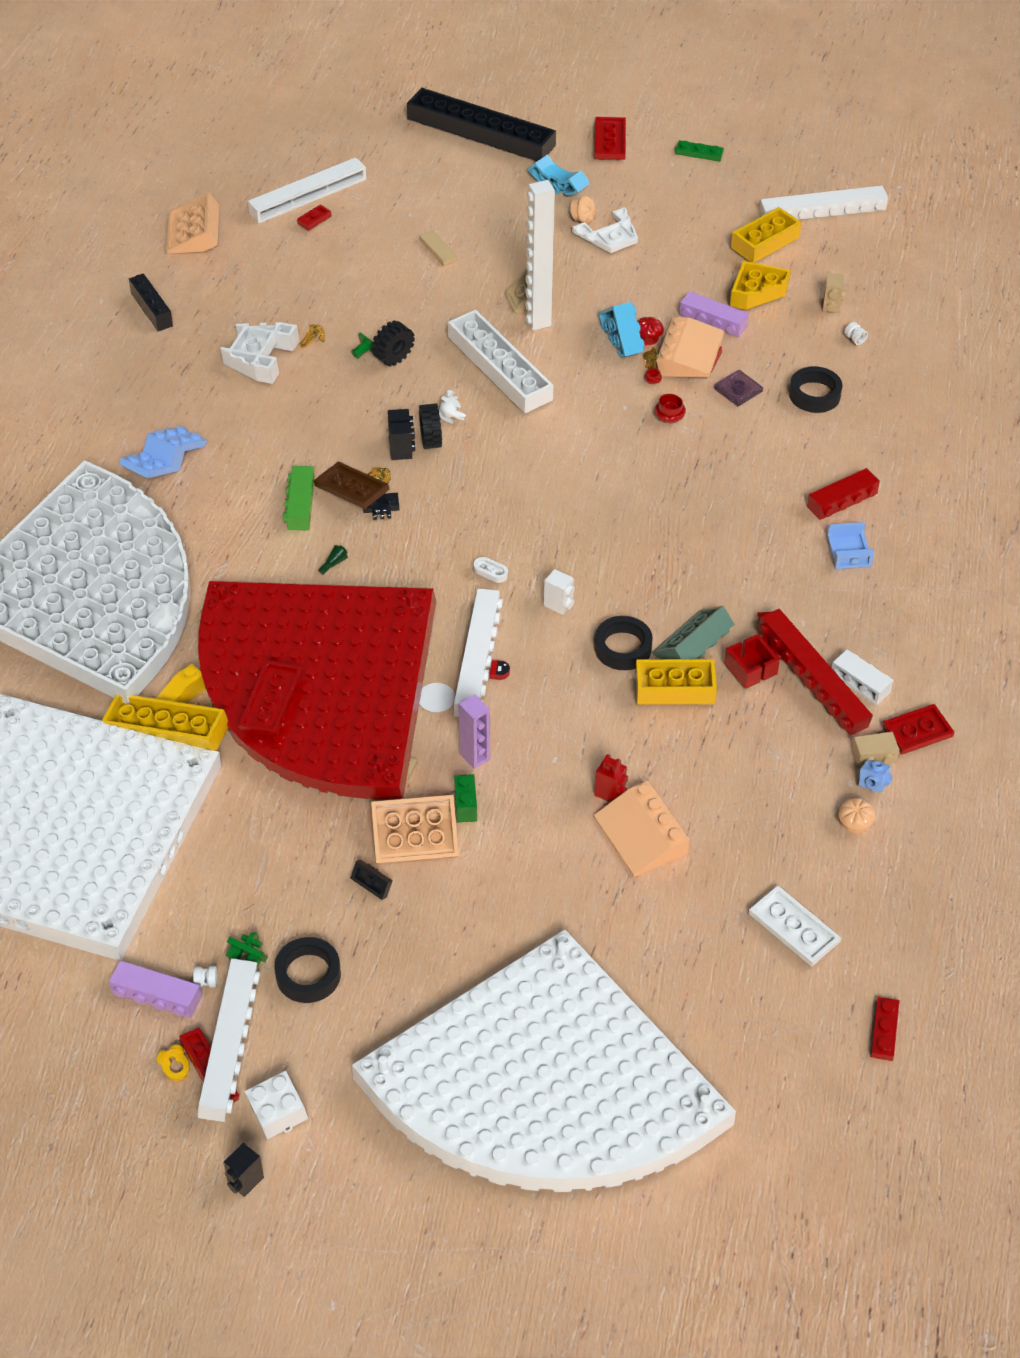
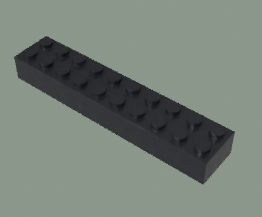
M422 87L407 102V119L535 161L545 157L556 146V130Z

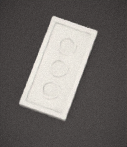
M779 886L775 887L749 909L748 914L811 967L841 941L839 935Z

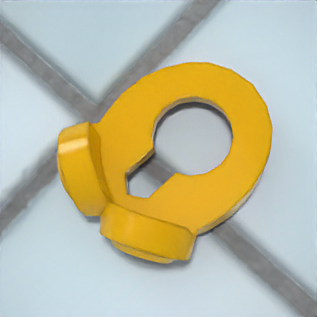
M177 1044L171 1045L168 1051L161 1050L156 1058L165 1076L172 1081L184 1080L190 1071L189 1061L183 1054L184 1048ZM170 1058L183 1065V1069L180 1072L175 1073L170 1070L172 1065Z

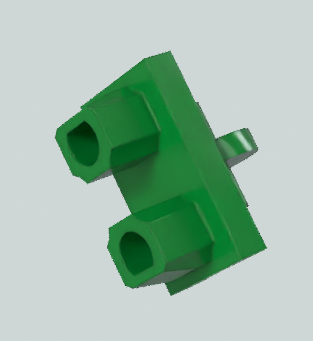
M252 932L249 936L242 935L241 940L245 941L246 944L232 937H229L227 940L230 946L226 956L229 959L239 960L242 953L247 954L245 961L257 962V967L261 961L265 963L268 959L267 956L263 955L262 951L254 948L255 946L261 948L263 945L262 942L258 941L259 934L256 932Z

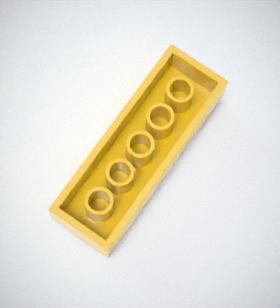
M116 694L102 719L105 724L211 751L218 750L228 729V719L224 709L130 695L128 697L130 704L123 703L122 696Z

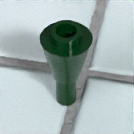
M334 545L326 562L318 571L324 575L331 567L348 558L347 550L341 545Z

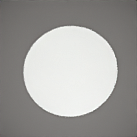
M431 683L422 688L419 704L427 711L442 712L454 704L455 693L446 684Z

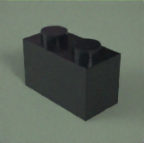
M244 1142L224 1161L225 1176L228 1181L227 1186L236 1194L239 1192L245 1197L264 1178L260 1156Z

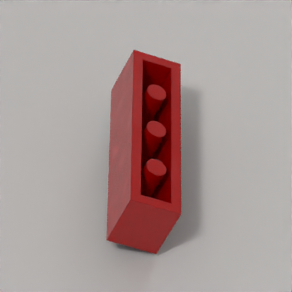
M865 468L810 493L807 508L819 520L830 517L834 513L845 510L847 507L878 494L880 480Z

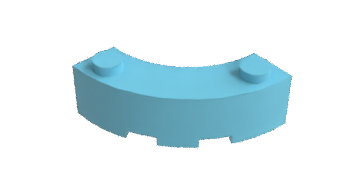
M548 154L527 168L538 182L549 180L557 194L573 195L590 184L582 170L578 172L566 171L557 166Z

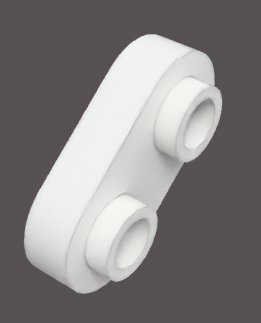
M479 557L474 561V571L476 574L496 583H502L507 580L508 568L505 565L487 557Z

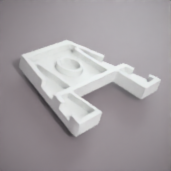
M625 207L613 211V217L617 223L593 231L585 222L572 227L574 234L609 253L638 243V236L630 222L631 219Z

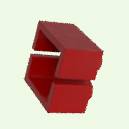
M759 634L745 639L743 644L739 642L726 648L724 664L745 689L760 683V679L764 681L778 674L780 659Z

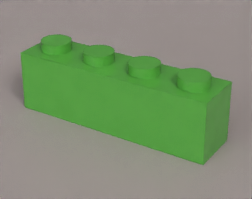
M292 466L291 473H288V484L290 486H287L286 494L289 498L285 499V510L287 512H284L283 520L284 523H287L288 530H310L314 492L313 480H315L314 466Z

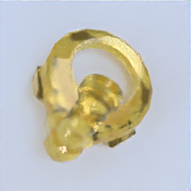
M315 324L309 325L310 331L306 333L300 346L302 348L308 346L318 334H320L318 339L324 342L325 333L323 327Z
M652 347L651 351H646L643 354V358L647 362L645 367L648 369L654 368L657 363L659 351L656 348Z
M376 467L367 473L372 477L377 476L379 480H384L388 484L391 480L388 468Z

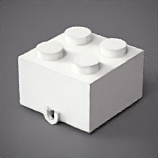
M286 1071L245 1091L249 1104L267 1140L282 1132H290L293 1129L292 1127L308 1119L304 1105Z

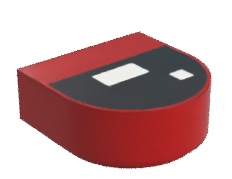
M492 660L490 679H506L510 675L509 664L505 661Z

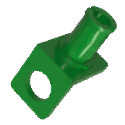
M361 332L358 334L360 344L351 350L352 355L356 359H359L367 351L372 352L371 349L373 347L371 345L372 342H375V340H370Z

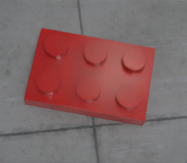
M935 704L885 720L882 723L885 732H893L901 755L949 739L955 733Z

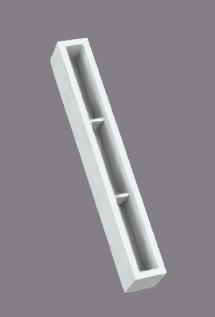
M356 157L249 200V214L258 224L366 180V167Z
M883 186L767 198L760 199L759 214L763 216L780 207L797 220L881 211L886 210L888 196Z
M477 588L454 701V717H459V703L474 694L481 700L482 696L485 697L486 685L484 683L489 680V670H487V667H491L492 656H490V652L494 653L495 641H493V638H497L498 627L495 626L500 623V613H498V610H502L503 607L500 591Z
M231 958L199 1101L198 1118L225 1122L227 1113L231 1114L233 1100H230V1096L236 1093L237 1081L234 1080V1077L240 1074L241 1062H238V1058L244 1055L245 1043H242V1039L248 1036L249 1025H246V1020H251L253 1007L249 1006L250 1002H255L257 990L253 989L254 984L258 985L260 972L256 971L257 962Z

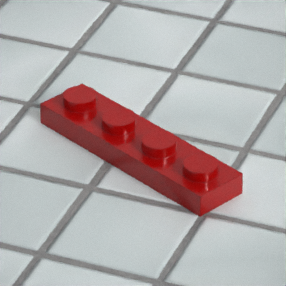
M199 1027L180 1035L179 1042L204 1083L211 1046ZM237 1090L235 1094L230 1096V1100H233V1102L239 1100Z

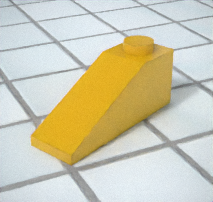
M190 664L178 672L155 699L187 703L206 690L201 671L193 664Z

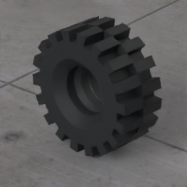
M393 320L392 323L389 321L387 326L383 325L382 330L377 331L378 335L373 338L375 342H372L371 346L373 348L371 350L373 355L384 364L395 366L397 362L401 363L403 358H407V353L410 354V348L414 346L412 342L415 341L413 337L415 335L400 321Z
M437 403L419 405L423 448H441L442 430Z

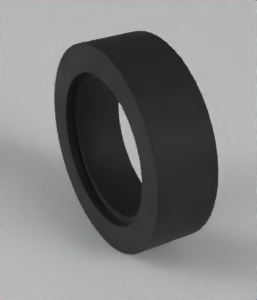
M818 366L805 367L793 374L790 382L789 397L796 407L811 413L827 412L834 409L840 402L842 381L835 372L827 368ZM812 382L821 383L829 387L832 392L826 396L815 397L801 391L800 386Z
M630 616L611 617L603 621L596 630L595 654L604 665L612 669H636V660H648L651 656L652 632L643 621ZM629 633L636 636L642 645L634 652L618 653L609 649L605 641L613 634Z
M304 937L293 940L280 950L275 959L274 968L278 988L287 998L293 1001L313 1003L323 1000L335 991L340 982L341 970L338 953L331 944L322 939ZM314 955L322 958L328 964L329 970L321 981L311 985H301L288 977L287 969L289 965L301 956Z

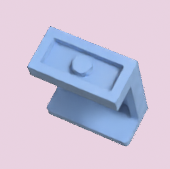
M864 522L832 524L828 526L826 538L835 569L872 567L874 552L873 549L868 548L864 534Z

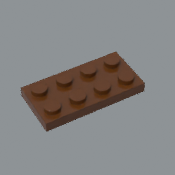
M339 461L313 480L316 487L363 509H366L390 490L388 483Z

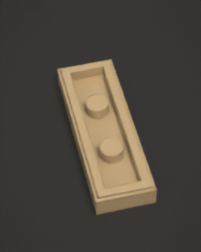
M434 230L419 235V240L443 266L458 260V256Z

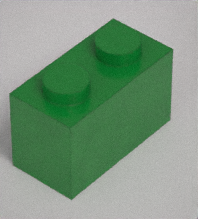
M474 774L454 775L457 823L476 822Z

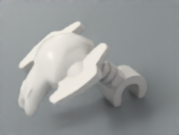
M448 390L445 396L441 397L444 401L440 404L439 415L442 420L453 424L452 417L464 420L466 414L457 410V407L461 408V404L457 401L458 397L452 396L454 392Z

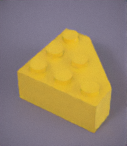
M743 261L731 291L730 306L747 310L786 296L790 284L791 270Z

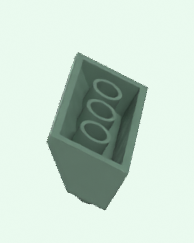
M724 606L702 609L652 653L660 660L700 658L705 655V651L718 643L717 640L720 637L727 635L730 632L729 629L735 624Z

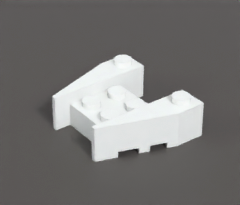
M275 322V325L260 323V326H249V323L236 324L238 337L230 348H220L223 364L256 381L273 384L279 375L277 358L269 355L273 348L294 351L300 341L297 325L283 322Z

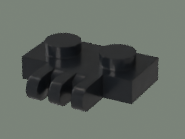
M398 493L383 494L370 506L363 509V513H373V520H377V515L379 514L381 520L384 519V514H387V518L391 519V511L400 510Z

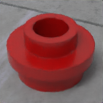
M652 368L645 374V380L650 384H657L662 380V375L658 369Z

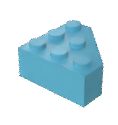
M632 302L612 306L598 312L604 333H609L608 339L613 347L618 348L617 354L620 358L644 352V341L640 337V325L636 321V308Z

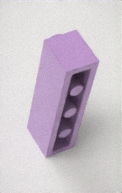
M689 291L680 302V316L689 317L724 330L725 333L738 338L748 326L749 313Z
M475 694L459 703L460 755L474 769L490 760V709Z
M121 960L109 980L111 992L115 996L132 999L138 1004L145 1003L158 1010H167L180 1017L186 1016L191 1018L202 998L200 985Z

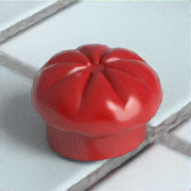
M642 317L637 321L640 325L639 333L644 341V345L657 343L659 337L664 333L661 321L654 317Z
M675 394L662 395L655 406L657 418L665 423H676L682 420L686 413L683 400Z

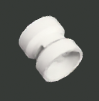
M857 322L850 323L844 332L856 345L862 344L868 337V332L861 328Z
M201 966L194 967V984L200 985V988L203 986L217 988V966H209L204 969Z

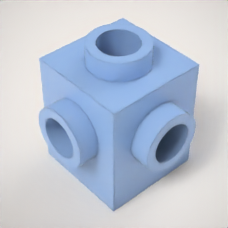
M867 760L860 769L859 786L875 792H882L886 786L891 784V766L880 761Z

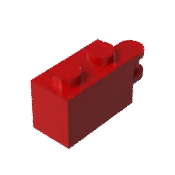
M609 754L605 756L596 770L594 796L611 803L627 791L625 787L628 780L626 775L627 766L622 765L620 759L615 760Z

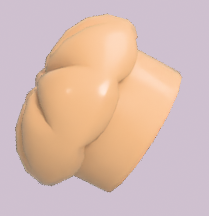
M587 195L582 196L580 199H573L571 202L573 219L581 223L585 222L586 224L593 221L596 212L594 200Z
M862 798L846 800L840 806L838 812L841 823L846 830L852 833L865 832L873 824L876 817L872 804Z

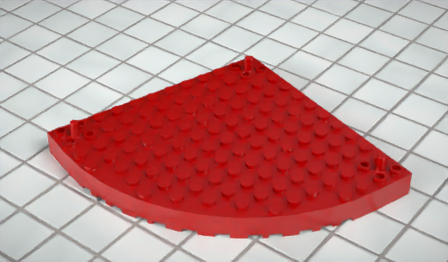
M209 581L198 631V656L201 674L214 708L224 709L228 719L227 730L239 746L247 751L251 758L265 765L269 771L272 770L290 782H298L306 788L311 787L319 789L320 792H332L338 796L384 800L403 799L436 608L434 589ZM265 660L301 666L304 670L277 737L240 730L238 727Z

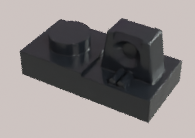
M362 860L355 862L350 879L381 900L387 898L393 881L371 866V864H366Z

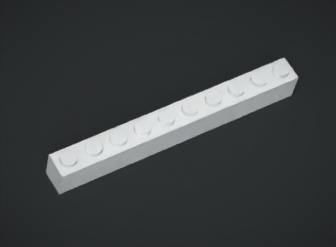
M549 180L529 184V192L526 194L528 206L526 207L528 220L526 221L528 234L526 235L528 243L526 255L528 262H526L527 275L525 276L527 289H525L527 302H525L527 310L525 321L532 330L550 327L552 319L555 190Z

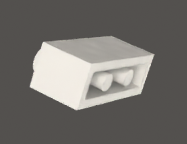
M849 650L843 652L833 661L832 669L844 683L875 705H878L891 693L894 680Z

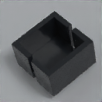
M409 409L387 410L391 460L412 459V452H415V441H412V439H415L414 428H411V426H414L413 416H409Z

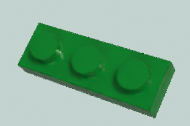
M681 140L678 141L675 150L677 155L718 162L721 161L724 152L723 147Z

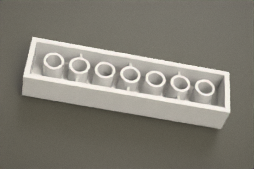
M473 310L448 322V338L524 414L553 401V384L477 310Z

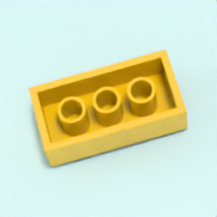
M778 207L732 232L731 248L748 261L755 263L800 238L802 222Z
M714 659L636 660L637 705L715 704L717 684Z

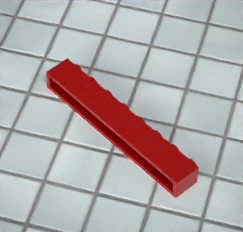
M780 608L761 616L758 626L760 634L770 641L772 648L781 653L782 659L801 678L805 686L814 693L817 700L827 708L829 714L839 722L842 729L851 736L868 728L873 714Z

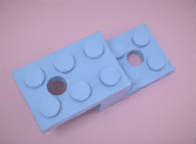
M183 426L156 430L155 432L147 433L143 452L122 457L119 465L146 478L180 471L184 452L206 447L207 440L198 433L187 431V428Z

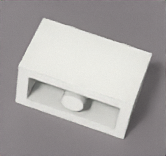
M554 569L544 580V606L561 615L568 609L570 610L574 604V578Z

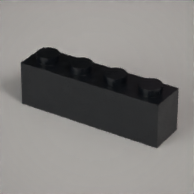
M145 274L128 278L131 295L156 330L159 332L173 327L171 310Z

